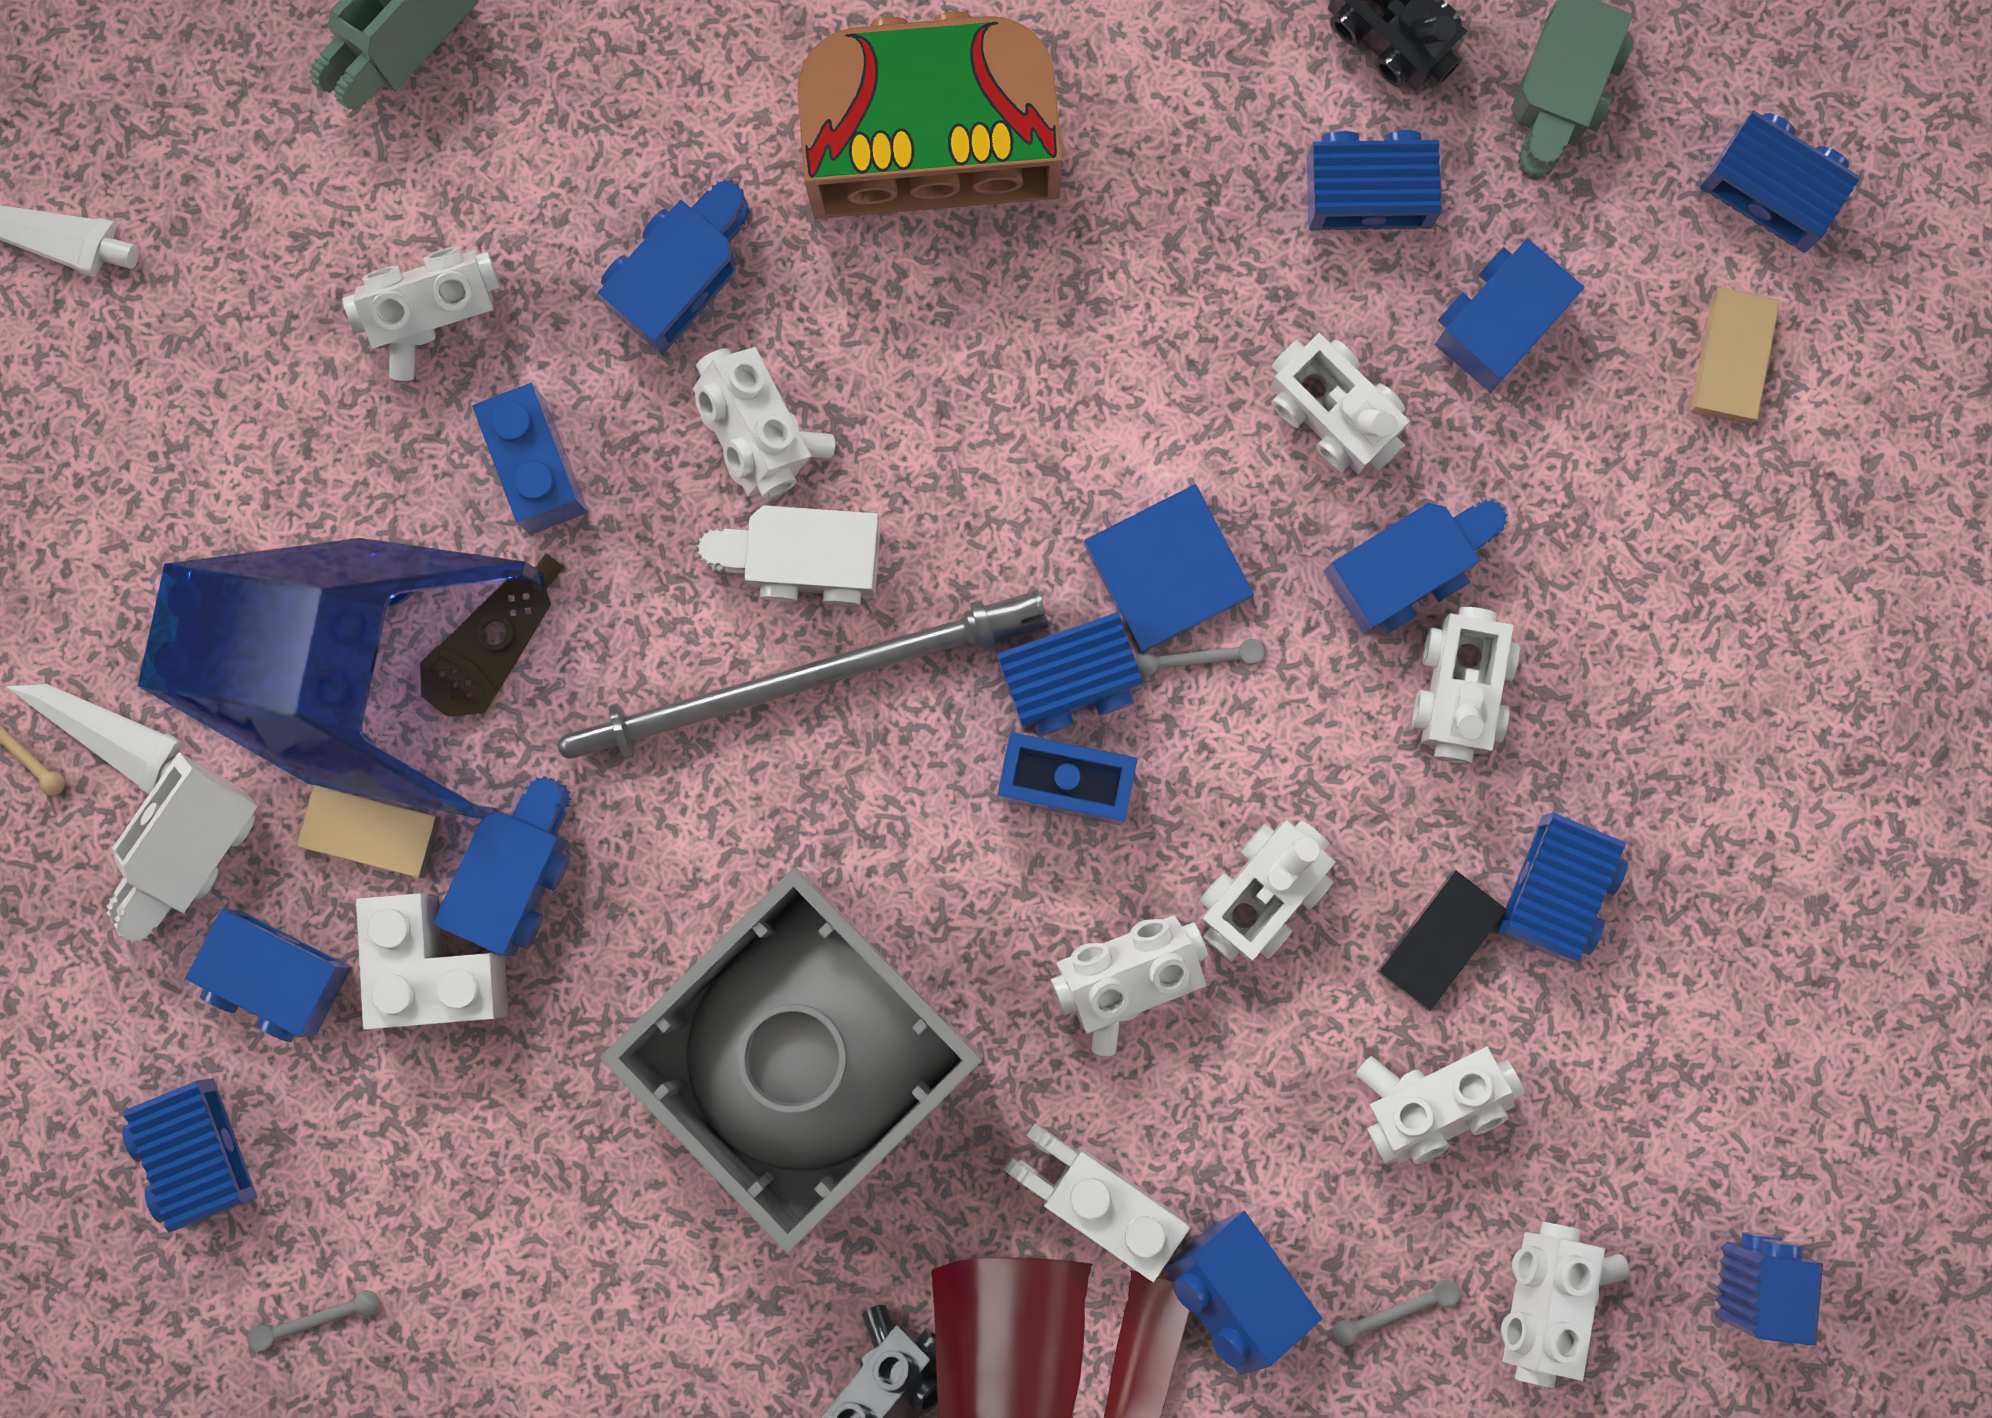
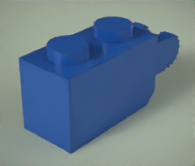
M724 179L722 182L717 181V184L714 186L711 185L712 190L706 191L692 208L680 199L670 212L667 209L659 211L649 221L643 231L642 238L645 240L629 257L626 255L618 257L602 276L601 284L603 287L597 293L606 308L661 355L667 351L736 273L735 256L730 242L741 230L740 226L746 225L745 221L749 219L748 213L750 210L747 207L748 203L743 195V189H740L739 184H734L732 180L726 181Z
M1485 499L1482 503L1478 502L1476 507L1471 506L1455 517H1452L1445 506L1427 503L1331 562L1323 572L1362 633L1366 634L1379 626L1386 636L1417 616V613L1411 606L1412 604L1430 593L1434 595L1439 603L1471 583L1465 572L1481 561L1475 551L1484 546L1486 542L1489 543L1492 538L1498 536L1500 531L1502 532L1505 529L1504 525L1508 523L1506 521L1508 514H1505V507L1502 508L1500 502L1495 503L1494 499L1491 501Z
M543 776V778L536 777L535 781H530L529 787H525L527 792L522 794L513 815L498 811L482 817L434 919L433 925L501 956H515L519 947L524 949L530 947L543 920V914L536 912V909L545 889L548 888L554 891L558 887L570 861V856L563 853L568 840L557 836L567 814L565 809L570 807L568 803L569 800H572L569 798V793L571 792L566 789L567 785H562L559 780L555 782L554 778L551 777L550 779H547L546 776Z

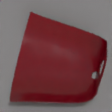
M984 1257L957 1260L932 1269L938 1418H1073L1072 1415L1081 1378L1084 1349L1085 1299L1093 1264L1043 1258ZM1130 1270L1131 1281L1129 1284L1128 1301L1118 1337L1104 1418H1161L1190 1310L1183 1306L1175 1295L1173 1281L1158 1276L1152 1282L1141 1273Z

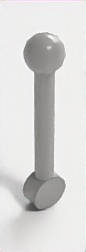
M1248 639L1240 647L1156 657L1150 652H1142L1135 656V661L1141 676H1150L1157 669L1232 660H1241L1247 665H1254L1263 658L1264 647L1260 641Z
M1440 1280L1435 1284L1432 1292L1354 1323L1348 1320L1339 1321L1333 1327V1338L1339 1345L1349 1346L1356 1341L1359 1334L1437 1303L1446 1307L1453 1306L1460 1299V1289L1457 1284L1450 1280Z
M364 1290L357 1294L354 1301L274 1327L265 1323L259 1324L250 1330L248 1343L254 1350L264 1351L272 1347L276 1339L356 1313L362 1316H370L377 1311L379 1298L373 1291Z

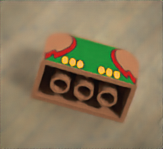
M960 11L939 14L934 18V21L908 23L906 19L901 17H883L874 20L870 26L847 28L831 34L819 42L804 61L798 78V106L804 182L814 219L1060 199L1062 154L1054 68L1047 48L1039 37L1026 26L1003 17H971L970 14Z

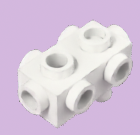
M459 247L445 248L424 257L425 266L401 273L399 266H390L371 272L362 278L364 285L356 287L355 294L342 298L348 320L355 334L365 331L372 349L390 343V379L398 381L414 380L415 345H423L433 341L436 338L435 328L494 310L491 291L499 289L501 286L489 252L477 255L476 250L461 254Z
M1320 333L1306 346L1297 339L1272 364L1271 367L1278 373L1270 385V389L1277 395L1271 401L1274 409L1287 423L1295 428H1298L1305 422L1322 439L1316 445L1318 452L1336 470L1343 472L1349 466L1359 475L1371 464L1379 472L1405 446L1397 437L1410 422L1402 414L1405 411L1402 401L1385 385L1379 383L1374 386L1357 370L1360 367L1357 357L1340 341L1333 340L1330 343ZM1316 378L1323 383L1325 393L1320 398H1314L1302 386V383L1306 379Z
M756 347L736 353H731L727 348L719 349L698 361L696 368L701 377L693 387L698 411L705 426L715 432L723 447L724 460L731 478L743 487L748 497L761 493L764 499L776 497L788 491L797 483L795 476L810 457L826 459L833 457L835 451L834 435L799 431L795 415L789 413Z
M1460 607L1458 615L1450 613L1441 620L1440 629L1430 628L1427 633L1423 651V665L1432 666L1433 673L1430 691L1419 690L1413 709L1412 727L1423 729L1421 744L1436 746L1434 758L1455 763L1472 764L1474 753L1480 755L1493 751L1494 742L1502 743L1509 720V706L1501 705L1504 680L1512 681L1515 676L1520 646L1517 643L1511 642L1514 625L1496 622L1497 613L1494 611L1476 607ZM1463 645L1473 647L1478 654V662L1473 668H1464L1458 662L1457 652Z
M1285 820L1275 830L1264 823L1240 851L1249 861L1232 879L1223 872L1200 898L1199 901L1208 909L1199 920L1209 927V930L1202 938L1230 962L1238 954L1242 955L1247 961H1253L1259 953L1269 959L1292 933L1293 930L1285 922L1300 904L1308 910L1313 908L1334 881L1326 875L1336 862L1325 853L1330 843L1317 830L1302 820L1295 827ZM1241 903L1250 905L1256 914L1254 923L1248 928L1236 926L1232 919L1233 910Z
M1175 915L1163 920H1144L1137 923L1128 934L1105 943H1087L1079 946L1070 957L1056 962L1060 976L1050 979V982L1064 1016L1075 1012L1086 1034L1093 1032L1092 1052L1100 1056H1111L1117 1052L1120 1021L1134 1019L1145 1010L1207 986L1199 961L1207 959L1208 953L1199 929L1194 922L1181 926Z
M1488 1047L1482 1048L1428 1076H1425L1421 1070L1417 1069L1399 1079L1373 1056L1369 1057L1356 1073L1360 1080L1382 1097V1099L1370 1104L1378 1123L1368 1127L1367 1130L1385 1164L1394 1159H1397L1399 1164L1411 1158L1414 1164H1421L1432 1160L1449 1148L1447 1140L1469 1129L1473 1135H1480L1504 1123L1508 1119L1506 1111L1515 1107L1514 1100L1525 1095L1524 1088L1510 1062L1506 1059L1497 1064Z
M1542 1221L1540 1234L1524 1233L1522 1248L1517 1251L1512 1261V1272L1516 1279L1511 1313L1504 1318L1501 1325V1338L1505 1344L1502 1362L1517 1366L1516 1380L1550 1388L1555 1387L1556 1376L1583 1381L1594 1312L1599 1300L1598 1288L1629 1278V1265L1623 1255L1616 1254L1604 1257L1605 1248L1579 1243L1581 1230Z

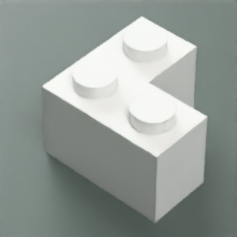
M420 893L356 899L363 1030L509 1017L505 956L497 953L441 957L440 927L433 925L439 911L438 895Z

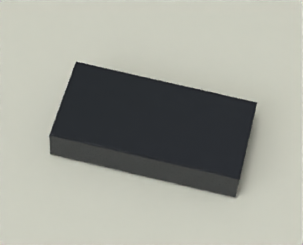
M1457 870L1452 871L1376 972L1426 1011H1431L1507 909Z

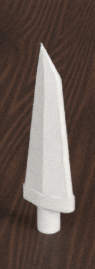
M0 205V241L73 268L80 274L92 277L97 275L105 262L133 269L138 262L139 248L137 245L113 239L117 229V224L114 221Z
M48 684L6 686L38 712L139 785V789L148 794L151 793L179 753L182 741L168 733L162 734Z

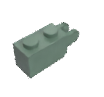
M339 0L330 10L328 28L335 38L320 53V58L315 59V63L311 64L312 69L309 71L311 73L309 77L312 80L311 84L324 93L326 91L328 93L335 91L336 101L348 110L353 109L355 111L356 108L361 109V106L363 104L366 105V101L372 99L384 85L396 91L478 2L476 0Z
M1556 0L1511 106L1517 123L1529 128L1521 148L1522 151L1518 155L1520 158L1517 161L1520 164L1519 170L1523 171L1522 175H1527L1528 179L1531 177L1535 178V180L1540 177L1543 179L1551 173L1556 165L1555 163H1558L1568 144L1576 146L1587 129L1595 132L1598 131L1612 100V96L1603 93L1610 73L1616 76L1621 74L1634 45V40L1625 37L1634 14L1598 0Z

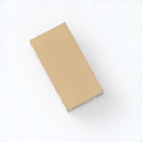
M1718 287L1712 293L1690 412L1746 424H1752L1758 419L1780 304L1779 299Z
M313 785L296 846L409 876L424 878L441 817Z

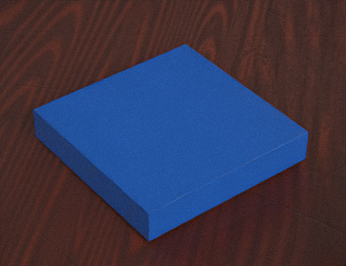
M1196 484L1084 540V546L1140 653L1166 642L1252 598L1254 595Z

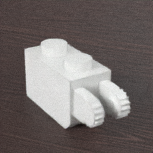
M763 505L750 516L749 530L724 529L721 532L718 528L715 531L709 529L708 533H703L704 536L699 538L700 543L697 545L699 548L698 554L702 556L701 560L703 562H707L706 566L708 568L711 567L713 572L717 570L720 574L722 571H726L727 574L745 575V581L750 588L760 589V599L796 602L798 592L823 593L822 602L825 604L860 606L861 596L875 597L881 530V521L878 513Z
M180 752L176 755L112 847L115 863L124 878L114 891L115 897L109 899L110 904L106 905L108 908L106 913L111 923H115L114 927L118 935L122 936L125 941L130 940L132 943L136 940L141 942L143 938L148 939L147 936L150 933L153 934L152 929L158 927L171 907L184 914L194 899H202L213 886L218 875V867L216 866L229 847H236L242 843L254 824L255 815L253 813L258 806L245 790Z
M1034 1124L1027 1134L1033 1144L1046 1154L1054 1155L1067 1164L1054 1185L1039 1175L1034 1167L1023 1160L1018 1161L1012 1157L1004 1170L1044 1199V1207L1154 1282L1190 1229L1188 1222L1080 1146L1076 1151L1041 1126Z

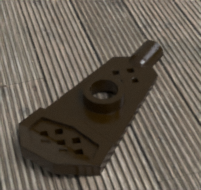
M545 554L528 576L512 574L440 646L438 645L420 663L421 697L448 717L486 713L550 608L551 602L547 588L564 567L548 554ZM529 593V599L524 600L523 594ZM514 595L515 601L509 602L508 596ZM525 608H531V613L525 614ZM510 610H516V615L511 616ZM491 622H502L506 627L505 639L499 644H488L484 638L486 626ZM457 669L458 675H452V670ZM445 671V676L440 677L439 672ZM466 680H471V686H466ZM453 682H458L459 687H454ZM472 692L473 698H468L467 693Z

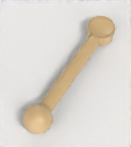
M0 725V743L39 779V787L42 792L49 796H55L63 792L65 788L63 775L56 771L49 772Z

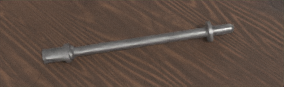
M1038 588L1031 590L1029 593L985 606L983 601L979 600L970 603L971 610L965 611L962 618L956 621L627 717L623 708L618 703L609 705L610 722L566 734L558 741L557 748L562 757L573 759L619 746L621 754L626 760L634 757V741L967 643L974 647L982 646L983 652L995 649L996 641L1041 628H1049L1048 619L1044 615L1046 612Z

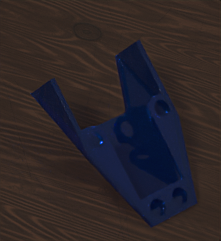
M365 538L165 563L138 687L307 784L482 819V817L497 812V808L471 802L377 747L372 738L363 732L362 724L387 607L405 602L414 591L499 579L544 587L546 574L526 561Z

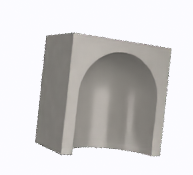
M793 868L645 1012L600 1059L788 1254L982 1061L983 1054L898 973L840 912L807 873Z

